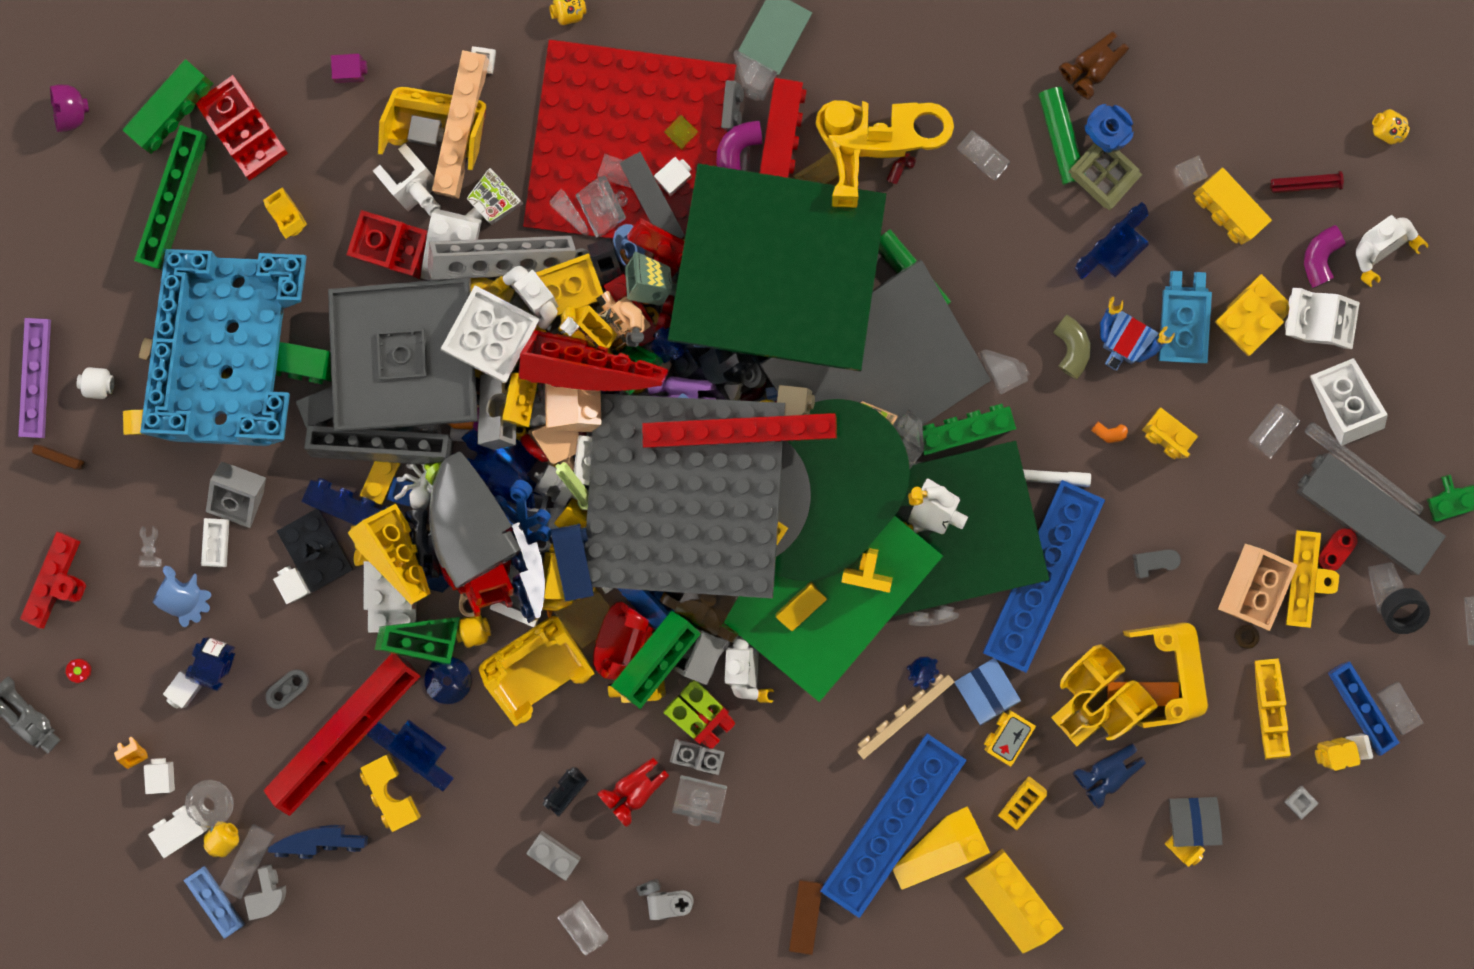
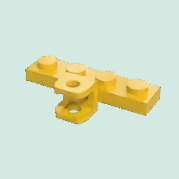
M1296 530L1292 563L1296 564L1297 568L1290 582L1286 625L1311 628L1314 593L1333 594L1338 591L1339 574L1332 570L1317 569L1321 533ZM1327 577L1331 580L1329 586L1324 584V580Z

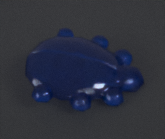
M919 657L911 665L907 666V670L911 674L908 676V680L915 681L913 683L914 687L917 688L920 685L921 689L926 690L929 688L930 683L936 682L934 675L939 673V670L936 669L938 660L931 659L930 657Z

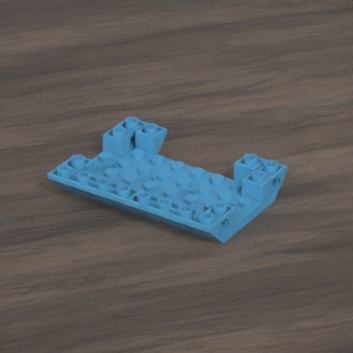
M165 249L141 422V434L173 442L269 446L284 441L290 394L273 391L283 311L285 308L301 302L306 255L259 253L258 259L217 258L212 251ZM237 278H244L243 286L239 288L233 287V283ZM231 323H238L239 328L236 332H227V328ZM226 368H232L233 373L231 377L223 379L221 377L222 371ZM220 414H226V422L222 425H217L215 423L216 417Z

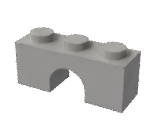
M488 374L480 376L478 444L493 450L516 445V425L502 420L511 375L506 384Z

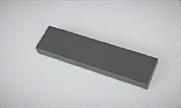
M639 151L619 162L650 223L680 239L685 237L641 152Z

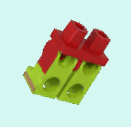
M691 680L680 692V695L696 711L677 695L664 709L663 713L699 744L702 742L705 746L713 749L720 739L712 730L719 725L728 733L735 725V722L728 714L729 711L700 682Z

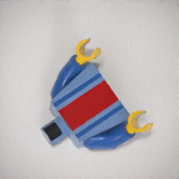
M1114 297L1110 298L1109 308L1100 322V339L1104 342L1103 348L1111 352L1105 365L1117 371L1123 360L1130 364L1135 361L1141 363L1155 356L1166 343H1170L1173 340L1175 333L1171 337L1164 335L1168 328L1167 326L1163 327L1159 334L1157 331L1123 312V300L1119 306H1114Z

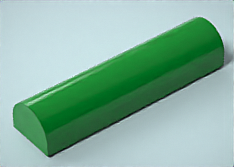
M1055 87L1042 91L1038 95L1062 184L1066 185L1076 182L1068 171L1081 156L1062 87Z
M891 229L880 237L878 253L896 274L917 261ZM937 285L946 303L949 304L950 302H952L947 297V295L942 291V289Z

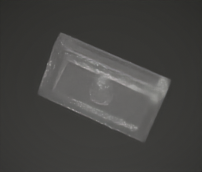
M1276 404L1250 436L1249 441L1268 457L1272 458L1300 423V420L1288 408Z
M582 901L577 902L557 917L585 956L608 940L607 934Z

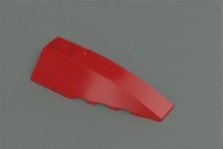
M534 330L520 353L519 379L528 380L532 383L549 384L553 387L589 391L637 390L662 386L668 374V369L643 360L633 362L628 355L623 353L613 355L608 353V348L598 346L597 349L588 346V341Z

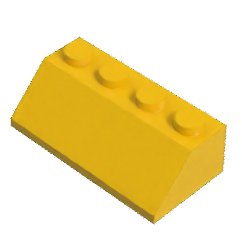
M1003 849L999 850L965 877L1022 953L1046 943L1064 929Z

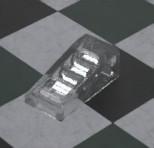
M561 188L549 201L550 206L582 235L587 236L589 234L588 227L565 191Z

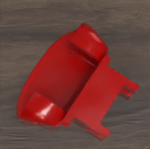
M622 601L616 602L606 613L595 643L593 654L594 668L605 679L616 680L655 632L653 628L648 626L649 620Z

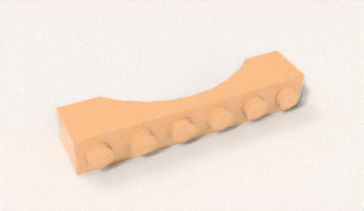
M462 50L432 191L437 195L455 199L460 197L472 123L485 83L489 63L486 55Z

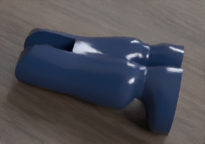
M1133 743L1093 764L1090 772L1082 769H1076L1073 772L1075 779L1082 788L1088 790L1086 794L1097 809L1104 806L1107 794H1113L1118 791L1130 777L1146 764L1143 757L1134 760L1127 766L1124 764L1123 761L1137 751ZM1102 779V783L1099 786L1091 788L1097 781Z

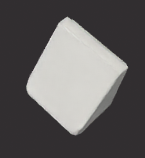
M1359 733L1345 737L1356 743L1360 760L1373 758L1367 735Z

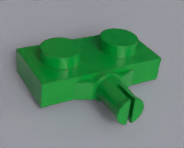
M1451 474L1441 477L1445 490L1439 495L1427 498L1433 521H1441L1474 510V485L1454 488Z

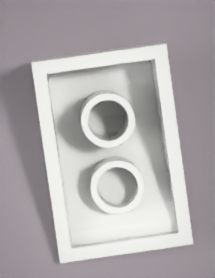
M435 209L432 212L427 233L421 278L430 281L439 280L431 279L428 268L429 242L478 240L482 220Z
M1354 358L1310 376L1328 423L1341 446L1385 428L1388 414Z

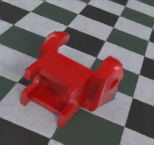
M511 560L459 588L455 587L445 568H442L440 565L443 577L452 587L453 591L458 590L460 594H466L475 617L480 616L481 611L479 608L503 601L507 608L512 607L510 596L513 595L514 588L508 577L510 575Z

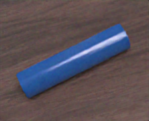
M1351 662L1342 663L1328 672L1329 677L1360 728L1369 737L1370 744L1376 754L1381 756L1398 745V739Z

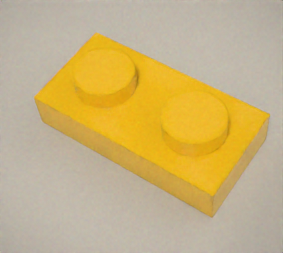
M374 461L360 496L383 505L401 463Z

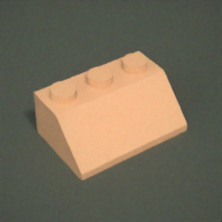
M545 384L546 429L592 433L593 430L601 425L600 391L553 387Z
M1245 544L1218 610L1270 631L1297 565L1264 549Z

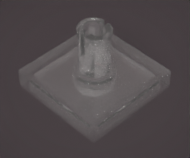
M606 175L598 177L576 194L596 237L604 235L626 219L621 206L627 205V197L620 199V197L625 196L623 191L614 194Z
M681 775L672 813L689 816L688 823L694 826L700 825L702 820L719 824L727 786Z

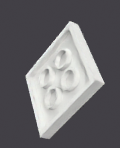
M474 286L443 343L441 351L506 384L520 358L521 351L533 334L540 319Z

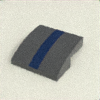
M1217 797L1169 799L1173 847L1223 845Z

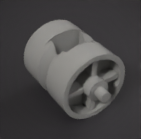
M548 464L543 473H535L534 477L538 478V482L534 492L545 498L551 496L552 502L564 507L569 499L576 498L556 474L557 469Z

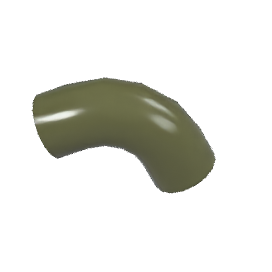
M1066 314L1053 331V334L1062 339L1067 346V353L1058 367L1073 379L1078 380L1090 359L1091 344L1084 328L1075 319Z

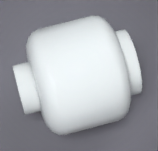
M88 367L83 371L82 375H78L77 388L81 389L82 395L86 398L105 399L108 394L113 392L114 376L110 375L107 369Z

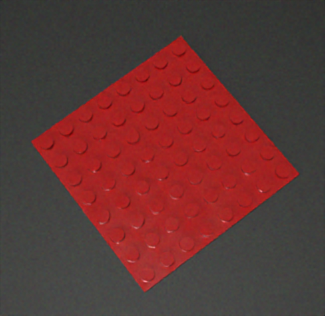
M549 39L523 227L601 238L610 237V239H613L615 231L624 224L634 226L640 218L650 223L619 162L640 151L653 176L674 157L679 161L683 159L691 167L692 170L689 173L692 178L671 197L657 182L686 236L697 165L717 166V148L723 136L727 133L726 130L721 128L726 80L734 81L736 65Z

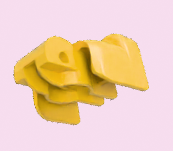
M1102 644L1092 647L1065 673L1061 679L1060 688L1069 689L1075 696L1051 717L1076 747L1092 736L1101 726L1109 735L1106 737V740H1114L1130 731L1158 707L1153 697L1145 688L1132 680L1120 688L1101 708L1095 712L1092 711L1088 703L1109 683L1115 681L1125 672V668L1120 660Z

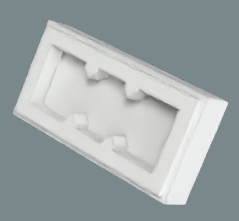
M204 518L201 566L227 567L228 519Z

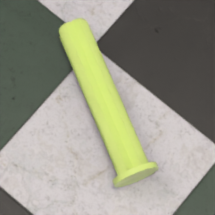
M567 463L557 464L555 468L557 469L556 474L577 499L578 506L582 510H588V490Z

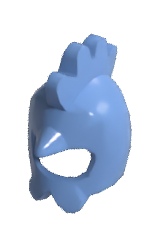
M164 566L163 573L166 577L152 603L164 612L179 617V623L183 627H187L190 620L195 623L201 620L200 612L206 613L210 610L209 604L205 601L212 596L211 592L199 589L197 574L194 573L187 583H182L175 578L176 573L171 567Z

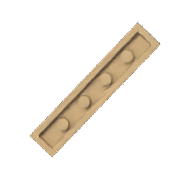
M948 674L936 676L930 682L932 686L927 691L922 689L912 697L914 702L908 707L905 704L895 711L896 717L890 722L885 720L876 728L878 732L870 738L868 735L858 743L859 748L857 752L863 759L869 756L954 683L953 679Z

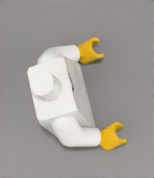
M1391 215L1364 234L1356 248V257L1363 272L1361 280L1365 284L1372 287V280L1380 282L1381 277L1371 269L1376 263L1408 242V240H1410L1409 246L1417 254H1420L1418 251L1420 245L1423 244L1428 248V243L1418 235L1410 220L1407 218L1395 219Z
M516 266L490 284V287L493 285L498 287L499 292L497 295H501L511 285L532 313L540 319L535 328L537 331L546 332L545 329L550 326L557 316L556 308L558 305L554 296L533 270L528 272L523 266Z
M927 478L922 489L914 487L908 495L909 504L914 507L908 519L910 525L907 526L915 533L929 530L944 534L949 524L963 529L968 516L956 511L960 499L949 492L944 486H940Z
M738 635L734 643L726 650L725 684L731 686L734 695L738 698L757 699L760 703H772L773 700H769L767 694L768 692H774L773 689H757L759 651Z

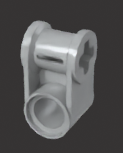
M686 890L648 894L647 902L650 920L687 915L694 903L692 894ZM680 898H683L684 902H688L685 908H682L681 904H677Z

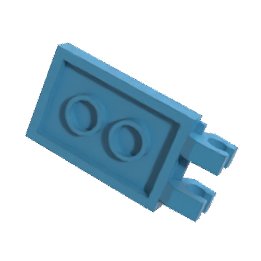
M1170 271V286H1165L1162 296L1160 332L1163 327L1167 326L1168 328L1164 335L1171 337L1175 333V336L1170 343H1166L1159 351L1158 361L1207 363L1212 292H1208V288H1205L1206 273L1194 272L1193 288L1182 287V271Z

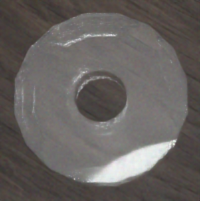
M201 781L193 786L186 795V812L190 819L192 818L200 827L213 828L227 821L233 812L234 802L232 794L219 781ZM205 798L213 800L215 804L213 810H209L204 806Z

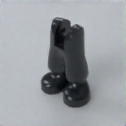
M424 509L406 511L405 519L407 522L414 524V528L410 532V539L412 545H416L417 553L415 555L418 564L424 568V563H430V577L439 578L440 563L435 553L430 530L427 531L426 528L428 511Z

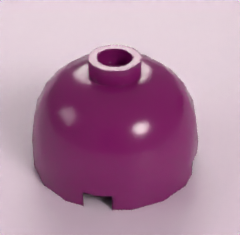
M67 84L50 86L51 105L53 106L56 131L69 132L80 127L84 121L85 113L89 112L87 98L82 99L80 92L75 87Z

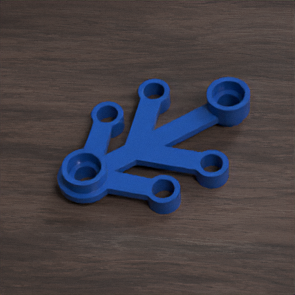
M517 480L511 487L510 495L516 501L517 512L502 496L494 497L508 520L510 518L515 523L520 522L528 545L536 543L538 540L546 542L550 539L552 535L551 529L545 526L551 518L550 513L544 509H539L536 514L530 517L527 515L526 500L532 493V487L529 483ZM534 525H542L535 532L529 530Z

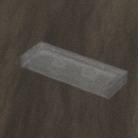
M253 824L219 889L241 899L275 835Z

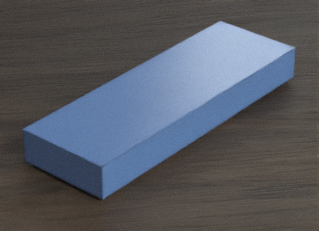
M205 866L183 880L224 939L245 925Z

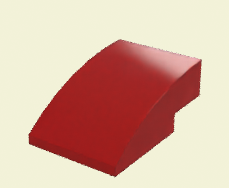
M361 210L346 255L420 279L428 231Z

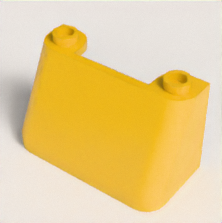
M557 616L547 618L488 657L479 666L484 686L515 727L520 723L527 722L531 718L533 712L532 705L570 679L573 683L583 684L595 674Z

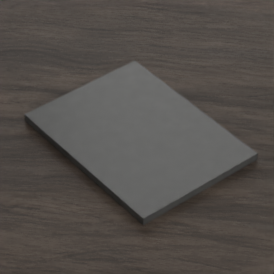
M920 259L873 289L861 372L771 357L759 363L777 393L779 385L808 388L812 391V395L815 396V402L828 399H845L860 403L864 401L897 415L898 418L893 426L902 439L991 381L926 266Z

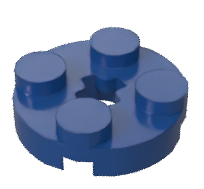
M1102 104L1089 115L1085 125V132L1103 151L1111 153L1114 150L1122 149L1131 141L1134 133L1131 127L1133 122L1130 115L1120 106L1114 105L1111 107L1106 106L1107 104ZM1106 124H1112L1114 126L1113 131H1110Z

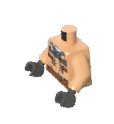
M609 291L597 297V301L603 308V311L598 315L618 334L611 344L610 350L613 351L625 343L627 346L637 347L644 339L642 332L651 326L642 315L641 310L627 297L615 302Z

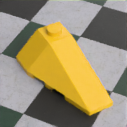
M394 504L364 519L351 529L348 534L360 553L412 605L431 593L423 568L418 564L415 555L417 553L416 545H412L409 536L411 532L409 523L398 506Z
M968 806L945 816L935 828L928 832L915 847L911 848L897 862L893 872L902 890L990 853Z

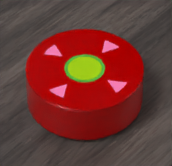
M74 659L66 666V675L72 682H84L91 675V666L84 659Z

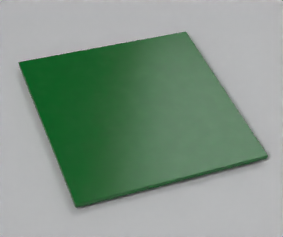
M894 516L863 552L868 554L869 548L879 550L874 574L893 577L890 593L842 583L844 570L831 577L813 581L792 580L775 574L773 598L739 596L724 623L735 630L739 636L820 702L940 561L943 555L899 518ZM862 555L848 568L859 570ZM809 582H812L827 600L798 627L791 631L775 617L776 613Z

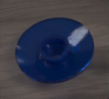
M452 657L450 664L431 663L425 673L424 684L427 693L435 701L442 704H454L461 701L469 693L472 685V676L468 666L463 661ZM447 676L451 678L450 685H445L443 683L444 677Z

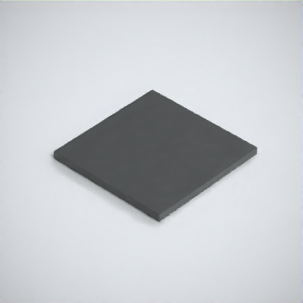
M469 277L328 289L334 432L478 421L475 368L441 351L443 343L471 293V279Z

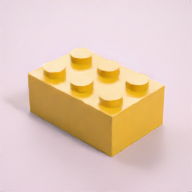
M1223 167L1193 193L1196 196L1195 201L1203 209L1207 208L1212 213L1211 218L1219 226L1223 225L1229 231L1227 233L1229 238L1236 244L1239 242L1242 245L1250 241L1272 221Z

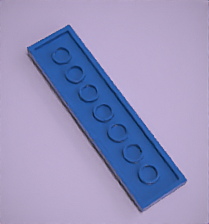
M1061 480L1038 529L1049 580L1011 589L982 653L1027 673L1105 499Z
M926 733L840 859L820 892L860 918L967 760Z

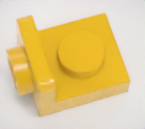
M1173 835L1165 843L1188 867L1191 864L1193 866L1196 865L1203 858L1202 853L1205 849L1202 846L1173 847Z

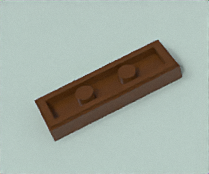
M799 879L789 945L790 952L813 955L822 895L820 890L823 887L821 882Z

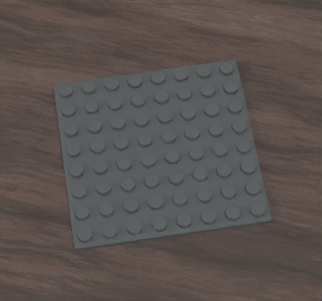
M600 394L601 425L593 430L586 525L589 541L585 542V554L592 587L773 598L783 441L643 448L642 423L784 416L785 403Z

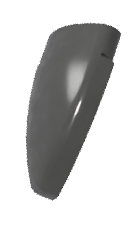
M459 451L445 458L439 466L431 492L429 526L438 561L441 567L447 571L455 587L459 588L513 559L519 554L521 548L511 531H505L511 527V523L466 457Z

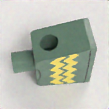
M635 252L625 267L627 299L660 306L663 305L669 295L675 297L678 282L671 280L670 267Z

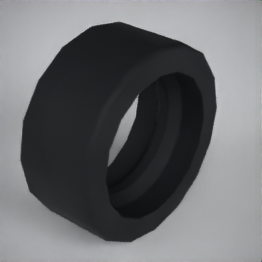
M1403 588L1394 591L1386 597L1381 606V615L1392 632L1409 634L1416 632L1427 623L1430 617V607L1420 591L1413 588ZM1405 605H1418L1417 609L1407 617H1393L1395 612Z

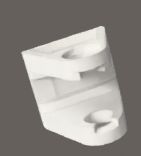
M404 143L398 150L415 169L411 172L412 175L402 183L396 184L381 165L376 167L373 172L408 212L419 203L427 211L428 215L431 216L435 209H441L440 204L430 194L435 177Z

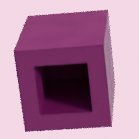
M360 54L331 55L332 79L335 83L364 82V75H367L368 68L367 61L363 60Z

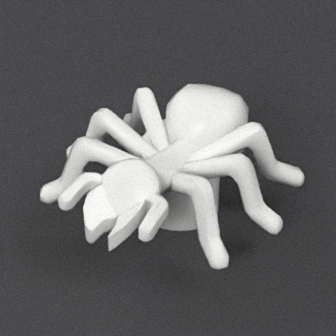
M407 463L406 467L410 470L413 469L419 476V479L408 473L404 474L403 477H397L399 482L410 479L415 483L405 485L401 493L394 498L398 500L406 494L407 490L413 489L410 493L411 507L414 510L426 509L429 505L433 488L425 478L427 471L424 469V464L421 465L425 472L421 473L415 464Z

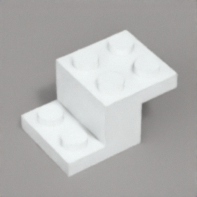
M1293 288L1292 295L1289 297L1290 308L1285 322V335L1307 343L1330 344L1345 349H1352L1360 302L1339 294L1313 293L1302 288Z
M364 561V610H368V632H378L379 626L417 622V602L411 605L369 561Z

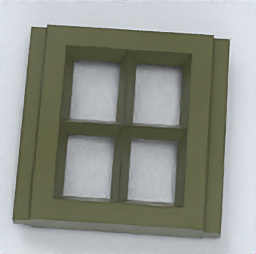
M1095 143L1068 171L1079 185L1109 211L1143 175L1119 150L1107 153Z

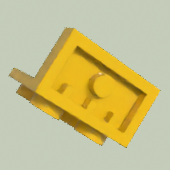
M511 373L502 420L515 424L516 427H529L537 383L519 379V373Z
M1161 407L1142 429L1146 433L1145 438L1154 445L1157 443L1165 448L1164 453L1174 460L1176 458H1188L1190 453L1187 450L1198 438L1195 433Z

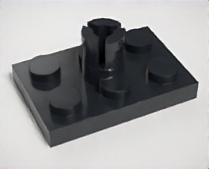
M316 508L277 530L279 537L311 593L354 570L320 508Z

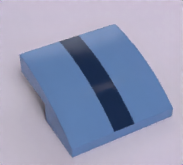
M995 658L954 682L980 726L1021 702Z

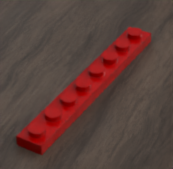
M836 414L642 423L643 448L837 439Z

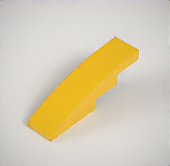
M1279 659L1258 660L1254 664L1265 760L1289 758L1291 754L1287 736L1286 699Z

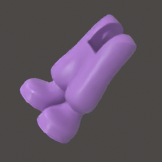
M671 376L664 380L662 386L648 388L649 394L669 393L667 396L650 395L655 397L678 398L683 393L688 398L716 399L715 397H698V391L716 389V384L708 380Z

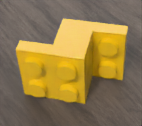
M1260 274L1226 307L1227 310L1215 323L1247 356H1250L1284 323L1283 319L1289 314V301Z

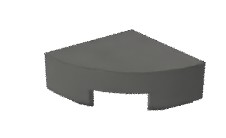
M653 879L636 887L639 896L648 895L661 889L658 879Z

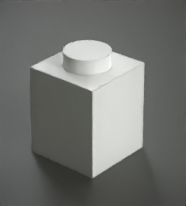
M674 157L654 175V178L671 197L692 178L689 173L692 169L683 159L679 161Z
M288 566L278 571L279 576L273 579L286 604H291L311 593L297 568L291 569Z
M182 670L177 674L163 695L167 697L166 701L171 706L177 709L179 707L185 708L190 704L204 683L186 670Z
M166 758L151 759V763L144 765L146 794L170 793L175 790L173 762H166Z

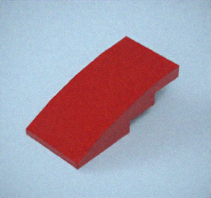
M234 75L209 91L206 96L201 97L196 103L215 134L222 141L249 181L288 154Z

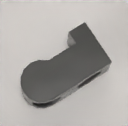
M1165 549L1133 554L1136 578L1149 577L1148 570L1160 568L1174 570L1181 562L1180 555L1174 550Z

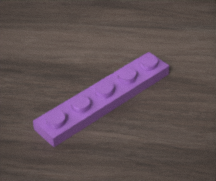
M25 318L18 437L45 438L51 320Z

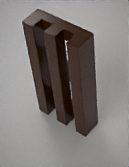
M34 444L32 454L72 469L81 470L85 463L83 460L42 445Z

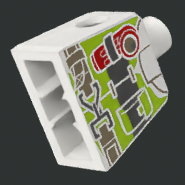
M489 168L467 197V200L474 207L465 216L481 220L485 218L493 225L524 203Z

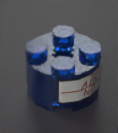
M203 638L201 643H197L194 647L192 656L195 657L193 665L188 667L185 678L189 679L192 683L219 691L224 685L220 682L221 678L229 674L233 664L235 653L232 651H234L235 647L213 638Z

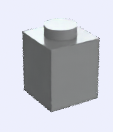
M412 115L407 139L412 143L438 147V141H443L445 128L441 127L442 124L439 120Z

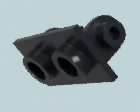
M572 767L570 770L567 769L566 773L557 782L560 787L556 788L554 786L548 795L543 798L545 801L542 804L560 817L589 780L577 767Z

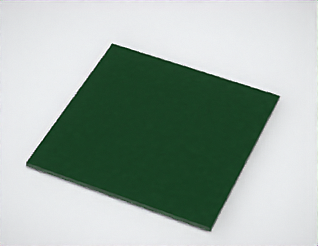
M698 164L668 341L861 372L887 193L858 189V205L856 208L833 207L832 195L836 185Z

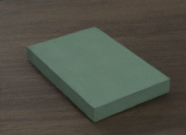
M765 0L737 54L779 76L811 18L812 12L790 0Z

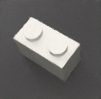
M184 805L172 813L174 818L168 822L164 818L152 826L154 831L148 835L163 858L209 830L194 805L188 809Z

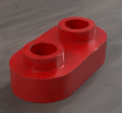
M1338 529L1319 552L1318 565L1326 570L1335 571L1339 569L1357 545L1356 534L1350 529ZM1344 536H1347L1349 538V543L1347 545H1344L1342 543V538ZM1330 555H1333L1335 558V561L1332 564L1328 562V557Z

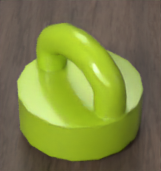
M442 462L435 464L426 463L424 465V469L427 471L425 478L432 486Z

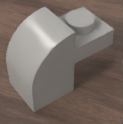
M271 864L258 869L262 891L249 893L244 897L249 920L263 918L272 914L282 905L285 899L286 885L276 887L278 875L277 871L272 869Z

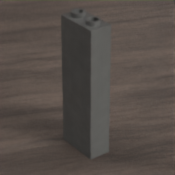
M1325 453L1322 456L1318 455L1311 464L1313 467L1309 475L1305 474L1298 482L1299 489L1296 493L1347 529L1352 530L1358 537L1410 574L1419 575L1446 536L1330 453Z

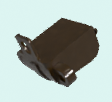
M664 592L660 598L663 604L675 610L676 614L690 621V624L696 628L700 627L710 634L718 635L734 643L738 636V633L724 625V622L739 596L684 593L683 597L679 599L668 592Z

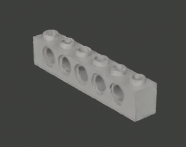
M571 236L429 242L428 268L431 279L439 280L504 276L516 266H523L528 272L533 270L536 273L574 259L576 249Z

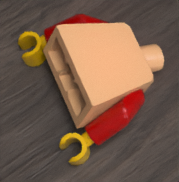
M546 424L528 430V432L526 427H521L523 432L520 434L516 433V440L520 441L528 453L539 461L548 462L551 465L560 462V464L565 462L572 471L575 465L573 455H576L577 438L579 435H587V432L546 429Z

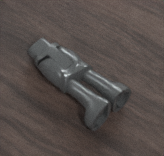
M9 676L0 683V697L10 702L21 715L18 717L0 698V716L10 725L9 728L15 731L24 741L35 746L37 749L41 747L48 754L61 739L54 734L55 729L51 727L50 720L44 714L37 712L31 704L28 705L18 694L13 679Z

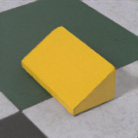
M809 582L776 613L775 617L793 631L822 605L827 598L812 582Z

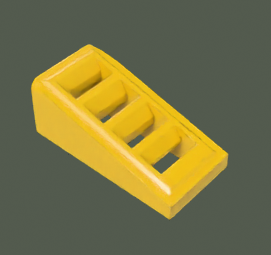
M1028 776L998 816L1015 830H1018L1046 798L1047 790ZM1028 789H1031L1033 792H1035L1037 796L1035 797L1032 793L1028 791ZM1024 795L1031 801V803L1028 804L1021 797ZM1018 803L1026 810L1024 812L1021 811L1015 804ZM1010 810H1012V811H1013L1015 814H1017L1020 818L1017 820V819L1014 818L1012 815H1010L1008 812H1009Z

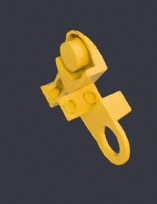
M837 100L824 104L817 113L816 127L835 157L840 180L835 186L832 195V206L857 207L859 157H903L906 151L921 148L932 150L945 145L952 137L954 129L952 116L947 109L934 103L892 104L890 127L884 123H876L873 127L868 128L867 102L862 101V107L847 101ZM922 115H934L941 120L944 129L935 138H924L914 130V121Z

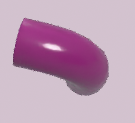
M760 121L746 122L734 126L723 136L717 148V167L741 170L740 154L742 150L748 146L762 144Z
M1336 225L1323 230L1315 236L1305 251L1304 267L1312 288L1334 278L1328 266V258L1331 253L1346 245L1344 237Z

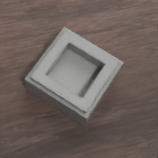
M1301 785L1284 801L1301 820L1319 804Z

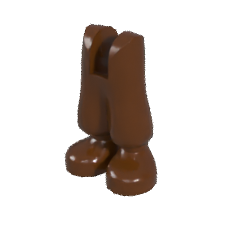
M1114 31L1078 55L1074 65L1064 62L1059 66L1061 75L1069 84H1073L1083 72H1088L1084 78L1080 79L1073 86L1074 90L1087 100L1094 96L1093 85L1101 83L1116 63L1129 50L1125 43L1114 52L1108 47L1118 37Z

